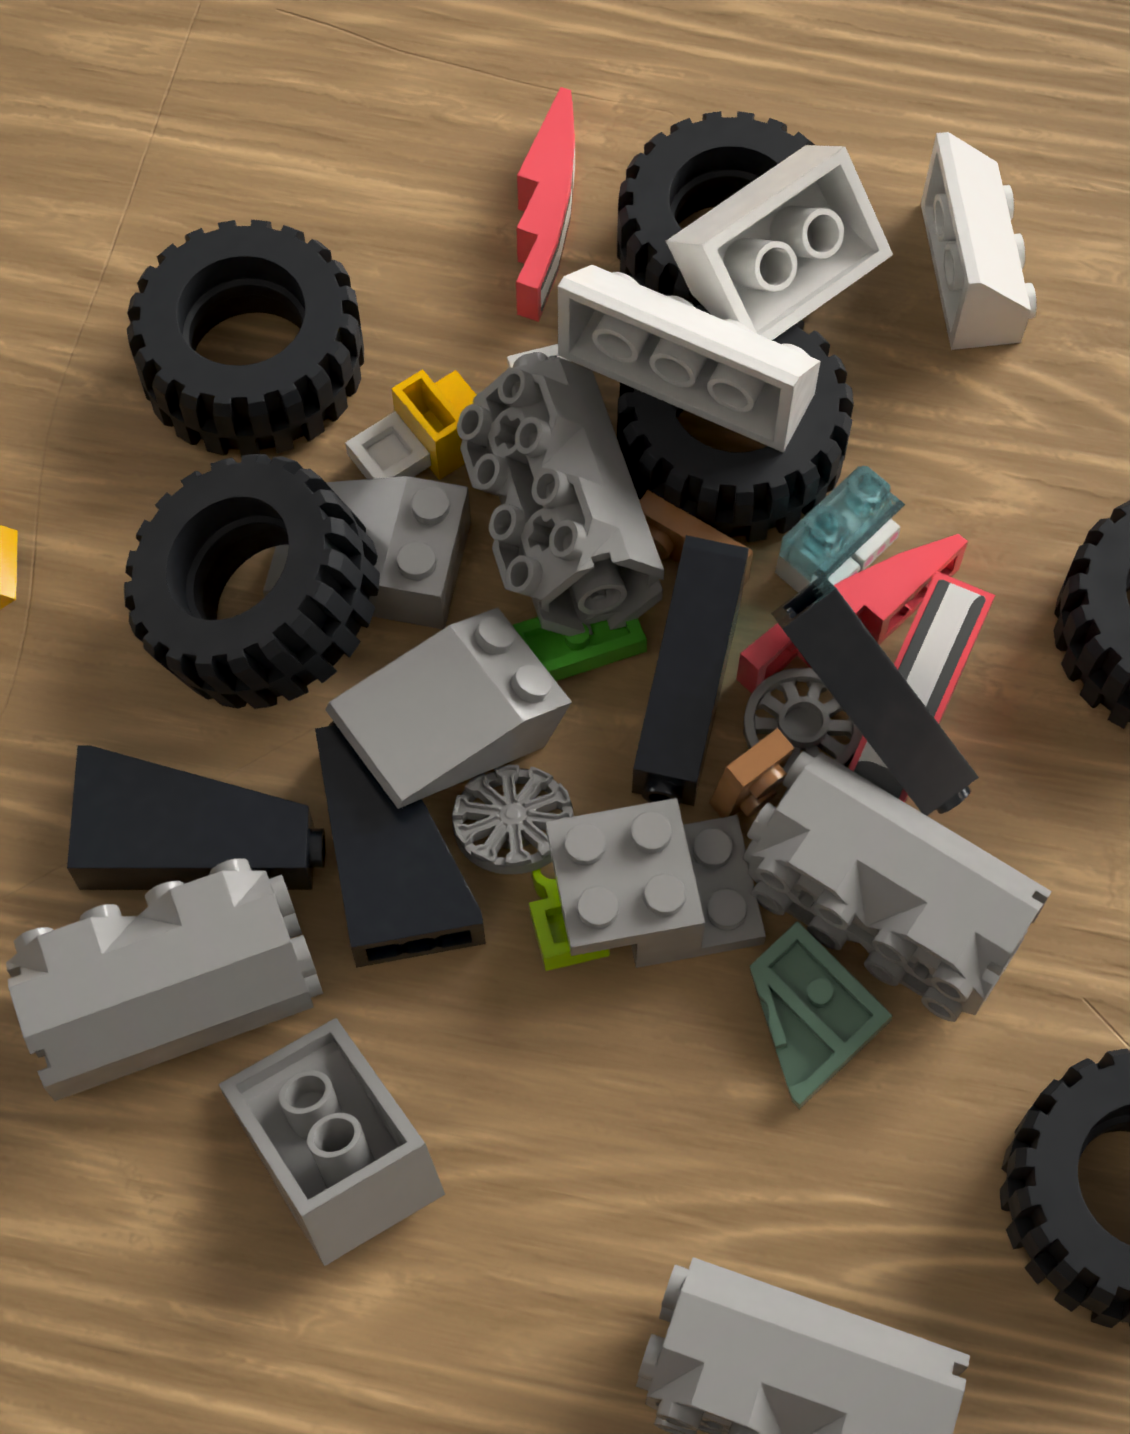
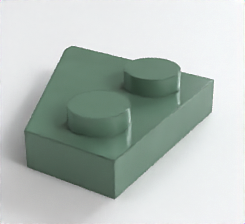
M798 921L750 965V973L791 1100L800 1110L892 1021L893 1015Z

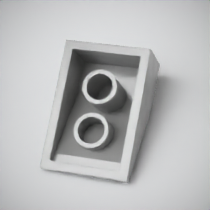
M409 476L326 482L366 527V534L374 542L378 555L377 563L374 567L380 573L378 595L370 596L369 601L376 607L373 617L444 629L471 525L468 487ZM289 545L275 547L263 590L264 596L271 591L281 576L286 564Z
M495 608L447 626L331 700L325 710L399 809L544 748L572 701L500 609Z
M337 1018L218 1084L286 1205L324 1266L445 1195L426 1143Z

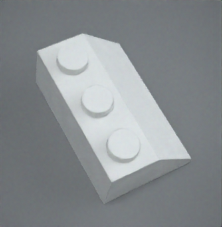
M949 132L936 133L921 200V208L951 350L1021 343L1028 319H1032L1036 315V294L1033 284L1024 282L1022 269L1025 263V246L1022 235L1020 233L1014 234L1011 220L1014 214L1012 189L1010 185H1002L996 161Z
M805 145L666 240L691 294L711 315L722 320L731 319L747 326L753 333L770 340L781 335L893 255L847 149L844 146Z

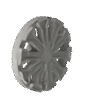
M811 668L787 669L765 679L750 696L743 722V733L749 749L759 742L757 734H770L777 728L783 733L795 748L783 768L786 773H788L792 764L800 755L801 750L815 758L820 754L818 747L832 756L835 761L847 767L855 754L862 733L850 718L848 720H830L831 717L844 710L835 698L825 704L818 701L821 693L828 689ZM797 682L807 683L809 687L807 696H799L796 688ZM775 689L783 692L786 703L783 704L771 696L770 692ZM764 709L775 718H759L755 711ZM831 736H847L850 742L847 745H842Z
M506 765L494 768V772L486 775L482 773L466 784L462 794L456 797L452 813V823L456 843L461 852L472 863L485 870L499 874H522L540 869L552 862L547 835L541 831L546 830V821L574 817L568 791L561 783H557L553 779V775L536 767L522 769L519 765ZM515 784H526L517 795ZM503 785L504 796H501L493 788ZM541 790H544L548 793L546 795L536 798ZM476 798H480L485 804L473 803ZM555 809L562 810L560 814L547 813ZM468 819L477 821L470 825L463 824ZM489 836L484 844L477 846L473 844L474 841ZM532 844L538 849V852L529 855V852L525 851L523 847ZM501 847L511 849L506 858L497 857Z

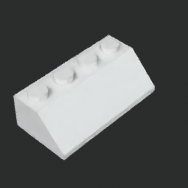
M589 265L564 276L558 285V356L784 453L815 395L821 361L810 357L804 350L795 345L779 344L755 334L738 321L731 319L722 320L696 309L690 302L681 297L665 296L639 285L632 277L621 272L611 273L597 266Z

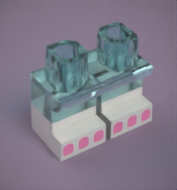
M858 466L783 536L775 573L794 590L800 592L821 575H824L835 585L841 580L865 570L899 537L901 527L892 518L905 504L890 492V484L868 466Z

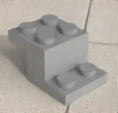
M674 798L546 821V834L571 956L631 945L635 967L639 968L764 944L766 938L757 898L751 895L754 884L753 879L748 874L749 863L743 860L746 850L737 815L683 825L678 800Z

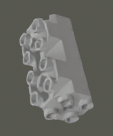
M542 352L522 355L514 362L513 368H508L473 398V404L463 409L457 423V432L462 439L460 450L472 487L499 496L501 505L492 513L489 532L494 539L492 550L506 590L532 597L541 628L573 636L585 632L582 624L584 623L589 628L590 635H593L590 624L607 620L610 630L626 627V621L639 618L662 600L663 588L659 579L664 580V568L592 370L560 357L548 359L547 355Z
M803 751L794 761L783 781V785L787 787V790L779 805L775 807L768 802L755 818L747 834V837L752 839L743 856V860L749 863L748 874L757 883L751 895L757 898L758 903L768 911L777 915H784L787 912L808 925V932L818 942L828 948L841 950L847 940L860 943L869 953L864 966L874 977L892 986H897L901 983L922 996V1004L941 1019L955 1022L961 1012L976 1015L1020 947L1028 931L1027 929L1031 923L1035 922L1052 891L821 752L814 758Z
M231 859L218 864L210 871V875L185 884L181 881H170L153 887L145 894L148 908L138 916H122L119 906L115 904L100 905L83 913L78 922L55 930L49 927L36 928L18 936L14 940L17 954L6 962L7 972L12 977L8 979V988L30 1055L36 1053L38 1058L45 1057L47 1068L37 1072L43 1087L52 1099L57 1101L313 1008L311 998L323 994L304 935H301L302 931L283 876L279 875L269 879L266 871H252L247 859Z
M694 1257L689 1269L674 1265L659 1315V1319L670 1322L665 1338L651 1334L636 1387L648 1391L645 1405L657 1410L654 1422L656 1427L671 1434H697L698 1430L708 1434H953L966 1385V1379L959 1376L968 1368L970 1355Z

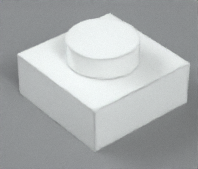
M396 412L391 413L345 442L347 455L366 479L414 477L431 466L430 453Z

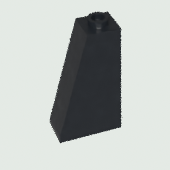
M688 535L685 537L633 767L632 793L642 795L649 803L677 798L679 805L680 803L690 806L695 804L741 607L749 548Z
M824 575L818 577L771 613L923 814L928 816L935 810L939 814L946 813L968 797L971 792L968 785L978 779V775L837 588Z
M334 721L329 726L315 728L350 946L356 968L486 944L481 910L423 800L420 799L398 809Z
M91 745L77 746L67 869L79 890H151L159 884L170 881H181L185 884L210 875V871L215 866L231 859H247L252 871H266L269 879L282 875L287 890H313V868H324L326 839L324 828L314 827L308 805Z

